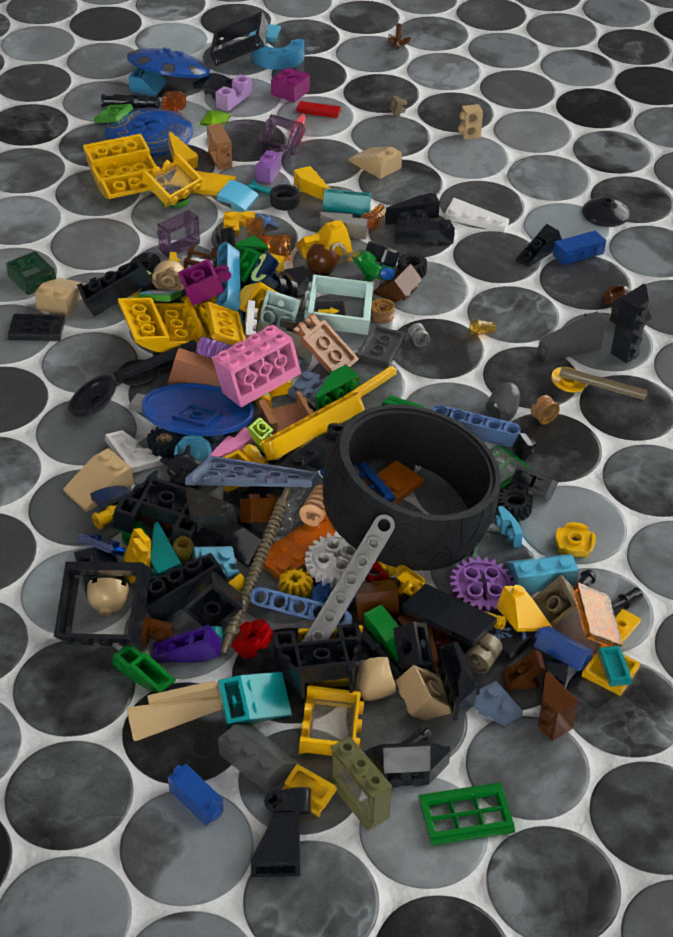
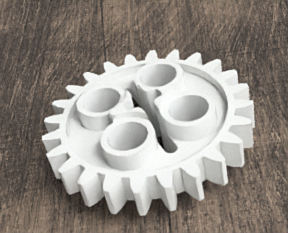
M337 531L334 536L327 533V538L319 536L320 542L314 540L313 546H308L309 551L305 552V566L307 572L310 573V577H315L316 583L322 580V586L330 583L331 588L337 584L356 552V549L349 545Z

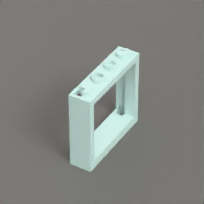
M313 275V281L309 282L304 320L314 313L320 322L325 320L334 331L368 335L373 282ZM316 292L365 298L363 318L314 312Z

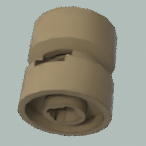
M487 633L474 647L471 646L465 655L474 671L484 674L489 671L503 647L498 638Z

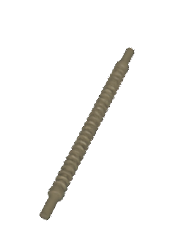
M284 487L281 497L276 501V506L266 526L267 529L265 534H263V539H261L253 559L254 562L251 564L252 567L249 569L250 572H248V577H246L240 592L242 594L243 609L228 622L221 645V655H227L233 638H236L238 634L239 624L242 623L241 619L244 618L243 614L246 613L245 609L248 608L247 604L250 603V594L256 588L260 578L259 575L262 573L261 570L264 568L263 565H265V560H267L275 540L274 537L277 535L276 532H278L282 518L289 505L288 499L293 487Z

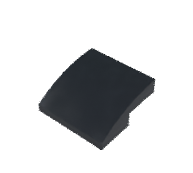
M210 73L208 76L192 84L194 89L203 88L205 94H211L213 88L225 79H228V77L218 73Z

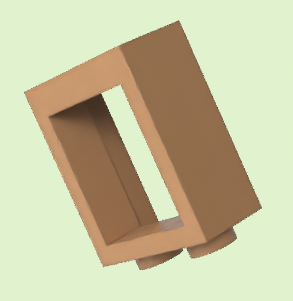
M221 123L207 125L208 153L218 170L232 168V145Z

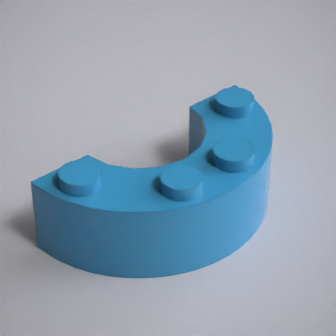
M304 39L291 40V43L283 48H272L265 45V47L251 52V60L257 66L271 70H284L285 68L296 67L304 60L305 41Z

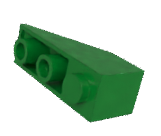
M346 364L332 371L316 394L315 410L318 411L359 387V374Z

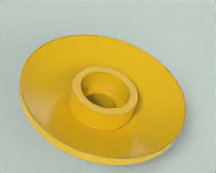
M562 367L556 368L552 372V382L561 390L575 393L584 390L586 384L560 377L559 373Z

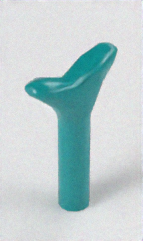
M254 179L251 180L249 185H246L252 190L270 195L271 189L257 184Z

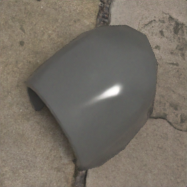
M505 382L497 386L486 402L487 412H490L492 406L496 403L506 413L504 420H512L520 405L518 386L514 382Z

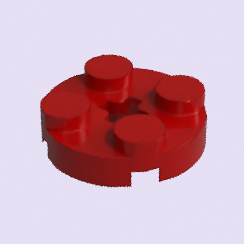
M257 619L252 622L245 621L239 627L240 631L232 642L231 647L243 659L253 658L258 655L256 651L261 647L264 650L269 645L273 637V630L264 619Z

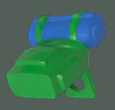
M359 250L351 256L352 260L365 275L362 281L372 282L374 279L388 281L395 276V270L392 266L378 264L375 261V256L368 250Z

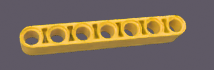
M359 392L347 394L262 440L261 444L267 460L277 459L327 431L329 424H341L364 411Z

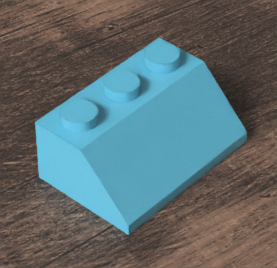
M569 554L505 562L506 568L509 569L508 574L513 575L512 581H515L516 585L524 587L527 593L544 590L560 575L574 586L579 571L573 555Z

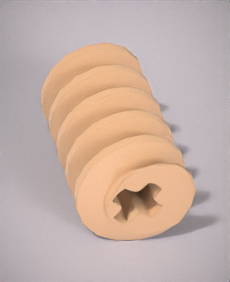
M323 485L315 486L300 508V518L309 526H319L326 516L323 504Z

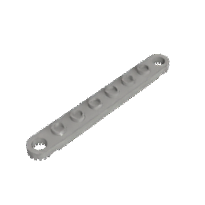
M384 514L374 520L302 642L330 638L395 528L392 517ZM385 519L389 522L390 528L388 531L383 532L379 530L378 522Z

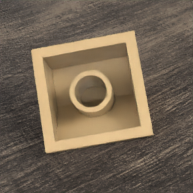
M413 665L395 681L399 688L398 692L407 705L406 709L412 717L426 721L451 713L439 675Z

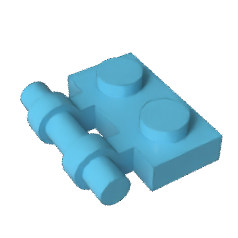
M232 546L193 547V559L212 553L227 579H231L239 574V569H231L236 565Z

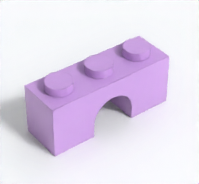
M240 74L232 80V89L225 86L216 92V108L228 112L252 94V78Z

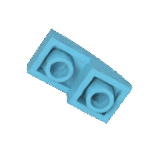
M498 506L497 515L494 516L495 526L499 527L501 534H507V539L511 540L513 548L521 547L523 537L521 527L509 511L502 506Z

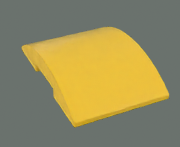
M141 134L83 145L93 178L106 199L150 191L144 183H141L145 171L151 175L156 164ZM165 176L157 180L163 188L169 187Z
M217 296L194 306L189 297H185L184 303H154L152 298H118V304L134 342L144 348L163 353L192 340L198 343L201 337L212 339L205 305L207 302L217 304Z

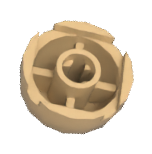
M174 260L162 261L153 272L152 283L158 290L182 291L184 286L178 272L184 270V267Z
M97 578L95 583H92V580H90L86 591L89 605L98 611L99 614L110 616L112 613L120 611L127 603L129 585L126 583L125 587L121 585V580L114 578Z

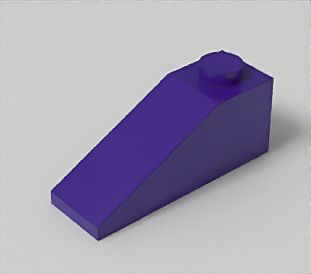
M205 625L153 643L152 658L157 663L205 662L221 656L222 639L209 625Z

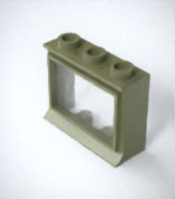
M350 736L331 746L330 748L333 751L332 776L328 782L336 786L338 795L368 831L389 819L392 785Z

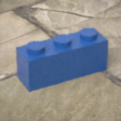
M594 230L555 241L553 256L562 265L601 255L605 251L606 239Z

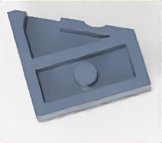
M497 681L481 688L479 695H476L473 708L479 710V714L492 718L497 723L505 726L522 717L523 710Z

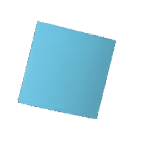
M230 180L217 194L218 201L231 204V209L239 212L247 211L259 197L254 190L234 180Z

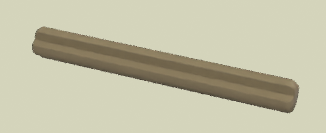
M562 367L559 376L562 378L637 399L645 400L647 396V390L570 368Z

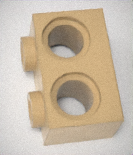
M480 105L462 106V112L459 115L461 124L458 127L459 133L464 139L481 137L483 110Z

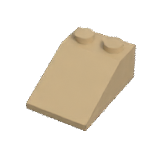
M394 147L368 148L349 158V162L382 179L401 169L402 152Z
M56 278L42 283L35 292L37 309L68 316L82 298L77 284L82 282Z
M107 448L93 456L63 488V491L87 512L98 506L91 500L90 493L111 486H125L128 488L133 485L132 467Z

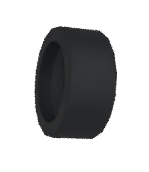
M277 185L270 191V203L278 210L294 209L299 205V190L292 185Z

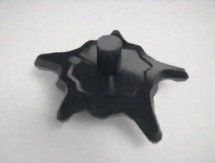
M187 445L182 454H176L173 458L160 459L161 463L168 466L166 470L170 476L168 482L182 486L186 485L185 478L203 463V461H199L191 455L190 445Z

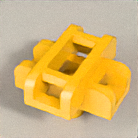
M399 565L395 569L396 577L401 583L398 588V594L401 596L406 593L412 597L426 583L422 576L405 565Z

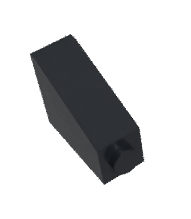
M286 811L274 814L251 859V877L300 876L299 812Z

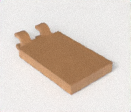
M314 313L310 314L304 322H300L293 329L296 335L302 336L300 339L302 344L329 374L345 364L351 367L359 360L325 320L320 322Z

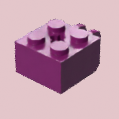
M285 68L271 79V95L294 103L310 89L309 73H303L299 69L295 71L291 68Z
M210 260L201 261L178 272L193 306L224 292L221 283L231 278V272L226 264L213 268Z

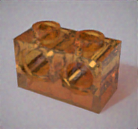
M290 235L258 236V239L268 245L269 253L284 256V261H291Z

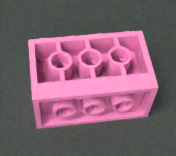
M274 325L265 327L262 331L252 334L249 338L234 344V346L212 357L222 393L240 407L247 405L301 374L292 337Z

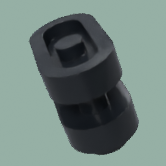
M275 270L272 278L279 285L274 290L280 294L294 297L298 290L297 282L289 273H279Z

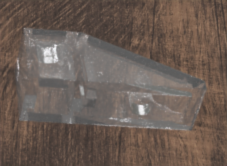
M302 487L289 496V505L280 523V528L292 532L302 525L303 521L300 518L299 511L312 489Z

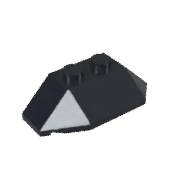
M451 642L438 646L437 668L453 721H458L475 705L476 695H479L480 687L479 682H475L474 668L470 666L469 660L458 642Z
M416 742L382 744L362 751L392 787L396 788L409 785H429L449 765L451 749L449 746H442L437 743Z

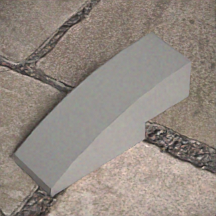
M320 213V227H323L326 223L341 220L347 228L349 237L366 239L368 219L352 218V214Z

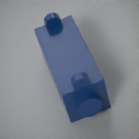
M550 626L540 628L535 634V648L578 671L584 670L592 659L593 649Z
M187 764L182 767L177 765L174 768L173 773L168 776L169 791L205 826L211 821L217 820L224 812L223 798Z

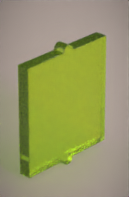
M209 110L200 121V125L207 126L221 123L224 127L231 118V114Z

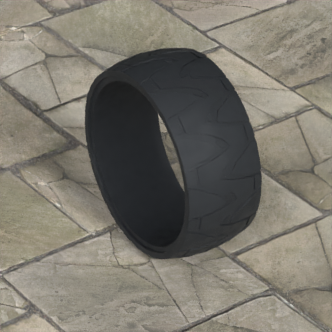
M402 404L377 406L354 416L336 438L327 458L323 476V504L326 515L334 529L356 550L374 520L380 515H389L394 520L395 528L376 561L396 568L399 565H405L411 570L416 571L437 570L449 567L463 560L484 537L493 520L499 501L500 470L488 446L473 431L455 419L418 406ZM390 459L423 467L449 483L461 496L468 510L448 515H432L399 507L371 490L361 480L353 466L369 460ZM382 519L378 522V528L385 532L389 530L390 524L387 520Z

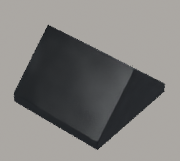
M233 520L219 547L232 546L235 559L250 567L252 562H254L253 559L261 539H263V534L248 523H240Z

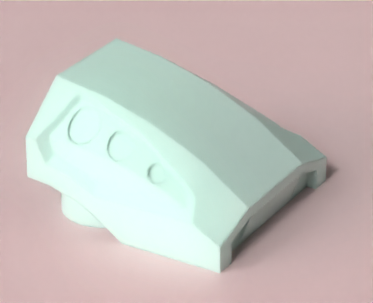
M267 290L259 322L286 330V328L280 327V320H295L301 300Z

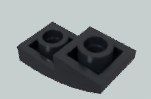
M281 319L280 327L294 332L293 329L297 327L300 321Z

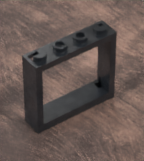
M263 12L214 31L210 56L216 66L265 47L268 21ZM256 30L255 35L222 48V44Z
M65 562L53 637L62 640V644L74 645V642H80V644L93 646V642L103 646H112L113 643H119L120 646L132 647V644H141L151 568L142 562ZM80 575L136 576L127 635L71 633Z

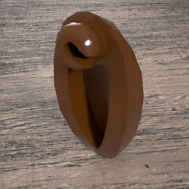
M616 285L609 288L602 296L603 303L606 305L619 303L621 297L629 293L628 286Z

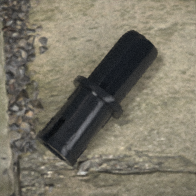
M634 587L625 594H619L617 599L606 605V612L614 615L622 609H629L631 604L643 598V593L635 595L641 590Z

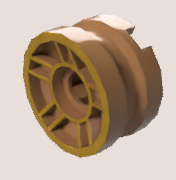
M385 298L374 300L371 305V319L380 324L391 322L394 319L395 304Z
M541 396L537 399L538 402L532 405L530 412L541 424H548L557 417L560 406L550 396Z

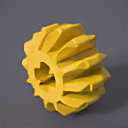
M294 567L293 570L286 569L283 574H280L278 583L280 592L302 598L311 595L313 580L309 572H304L303 568L296 570Z

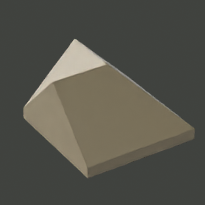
M560 575L536 595L533 600L552 628H554L580 607L583 597Z

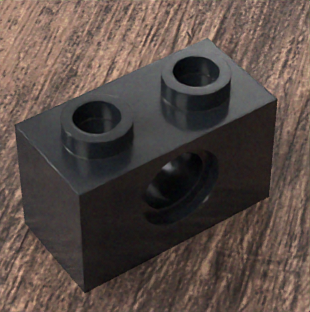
M411 622L393 628L400 671L406 672L413 665L423 669L434 666L427 623Z

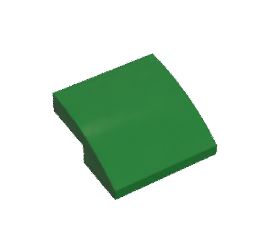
M238 244L236 249L240 252V282L245 283L262 253Z

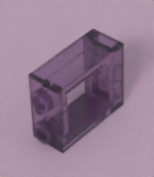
M271 114L269 119L266 120L264 131L260 134V142L263 147L295 156L306 129L301 122ZM276 125L293 130L287 145L270 141Z
M190 210L157 224L158 249L168 258L170 252H177L179 254L190 249L191 245L196 246L200 244L199 218ZM184 227L185 237L171 243V233Z

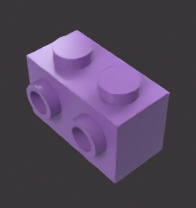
M266 150L264 155L261 156L259 162L254 167L257 182L272 183L281 169V153Z

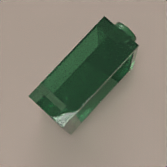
M36 251L6 262L8 277L27 295L35 293L42 283L56 279L55 269ZM34 267L40 270V272L28 277L21 273Z

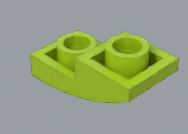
M260 417L247 430L256 445L265 454L261 441L271 436L273 429Z

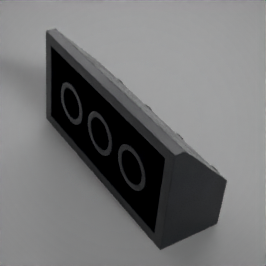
M645 284L621 297L611 354L625 363L636 359L640 353L639 348L643 339L642 333L645 327L649 304L647 285Z

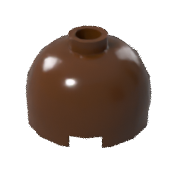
M313 244L306 255V263L315 275L331 274L337 268L340 261L335 251L331 250L330 252L324 249L325 245Z

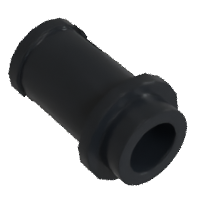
M589 569L581 572L580 579L573 586L580 595H584L589 586L596 581V574Z

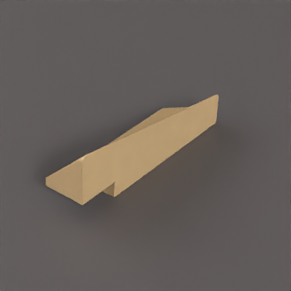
M209 681L147 695L148 705L127 707L128 721L133 740H141L221 710L217 690L218 682Z

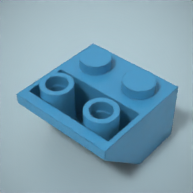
M136 67L129 75L130 92L156 97L167 84V80L161 74Z

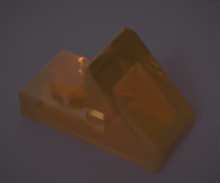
M262 217L246 219L247 238L255 235L267 245Z

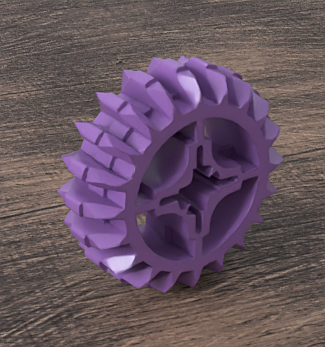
M201 337L197 343L196 352L212 358L219 352L232 347V345Z

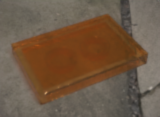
M577 582L573 586L585 638L609 647L623 646L609 594Z

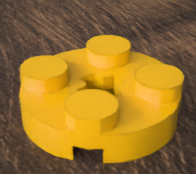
M569 522L566 523L565 527L561 528L560 526L556 531L555 544L560 554L586 558L595 547V533H591L588 530V526L582 523Z

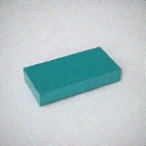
M620 646L598 648V655L609 686L631 684L632 678Z

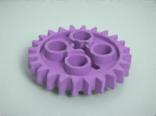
M477 556L476 561L469 557L468 562L462 560L460 565L456 564L455 570L452 569L448 583L450 584L449 590L452 591L451 596L482 611H491L492 614H496L498 610L496 605L504 586H514L516 582L512 581L513 575H508V568L502 569V563L496 565L495 559L488 562L487 557L484 558V561H481L480 557Z

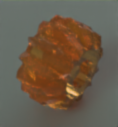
M167 91L163 94V106L165 109L177 112L178 110H183L186 107V96L182 91Z

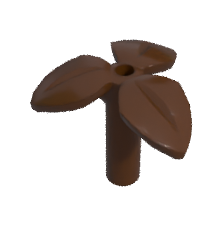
M400 23L396 24V37L392 34L388 35V40L394 47L406 45L411 40V37L401 39L402 24Z

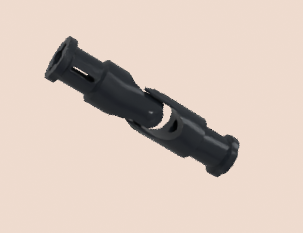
M102 94L101 106L132 104L133 108H159L160 97L121 94L105 96Z

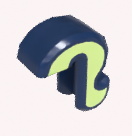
M265 252L257 259L259 265L251 272L250 281L251 284L262 282L274 290L279 283L272 276L279 262L269 252Z

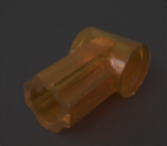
M379 204L369 213L364 212L361 218L368 219V229L374 231L378 229L380 221L385 217L386 208L384 205Z

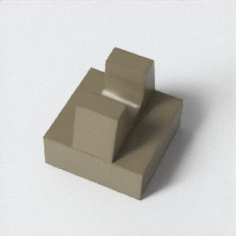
M393 96L390 110L395 116H400V113H405L406 111L402 105H407L408 102L406 99Z

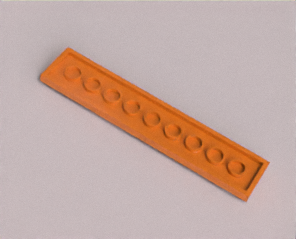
M398 460L377 473L378 477L396 496V500L393 501L395 505L424 485V479ZM368 480L364 482L367 486L372 485ZM376 489L373 490L376 494L381 496ZM327 515L320 522L319 526H309L304 523L271 546L267 560H265V565H263L264 569L278 580L280 574H283L286 569L291 571L295 567L296 570L301 568L304 570L306 568L305 552L309 551L308 546H313L314 540L320 542L319 536L327 538V533L334 536L336 532Z

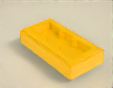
M622 609L601 633L600 639L612 646H621L640 624L641 618Z

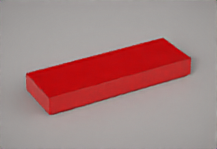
M300 101L296 112L338 118L341 113V106Z

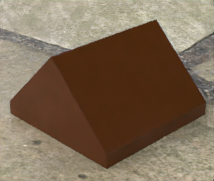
M393 579L364 582L361 584L354 596L358 624L364 623V613L379 605H382L393 619L400 617L398 589Z

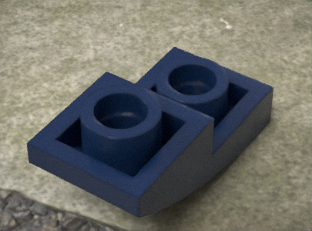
M111 486L90 493L91 500L103 509L113 503L118 504L121 497L131 493V491L125 486Z

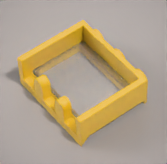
M177 153L173 163L166 160L162 169L155 166L151 175L145 171L141 183H144L165 204V207H168L171 204L175 205L182 198L185 199L190 193L197 192L201 188L203 178Z
M308 685L299 755L312 753L332 756L333 751L330 747L349 736L360 747V738H356V733H361L362 719H358V714L363 715L364 701H360L361 692L353 691V693H349V690Z

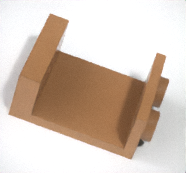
M300 391L296 392V403L270 409L265 399L258 401L259 416L273 429L272 435L314 413L308 407V401L306 397L302 396Z

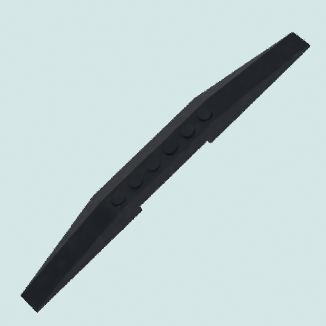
M348 420V421H346V422H344V423H342V424H343L344 426H346V424H347L350 420ZM326 431L288 452L272 465L318 472L326 466L327 458L336 439L330 438ZM241 487L218 504L198 526L196 539L190 552L179 548L175 551L182 567L185 566V562L193 560V547H219L233 520L240 522V499L248 498L249 494H260V498H264V495H276L277 498L282 494L284 487Z

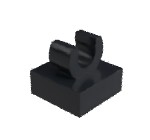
M519 433L512 449L520 460H527L528 456L533 454L532 448L533 446L536 447L537 443L534 439H529L526 433Z

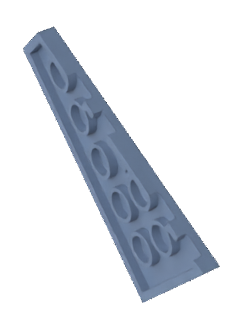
M210 456L185 478V484L310 488L319 480V472Z

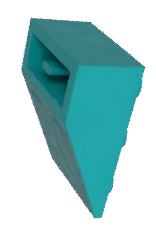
M282 672L239 675L218 680L217 690L226 729H230L234 724H254L292 716Z

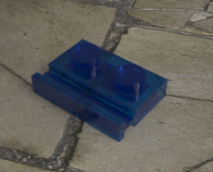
M91 532V535L78 533L77 541L110 554L124 555L126 549L120 547V542L108 539L107 542L102 540V535Z

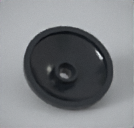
M611 197L593 198L584 204L582 210L585 219L603 227L622 225L629 219L630 214L628 207L623 202Z
M102 375L84 384L71 398L68 405L69 412L76 417H85L103 410L115 393V379L110 375Z

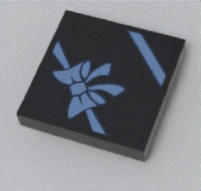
M500 611L496 614L503 616ZM507 619L503 630L493 627V635L499 639L503 647L501 653L509 659L524 647L537 632H517Z

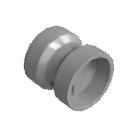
M416 323L409 327L408 335L415 346L424 347L429 343L430 336L421 323Z

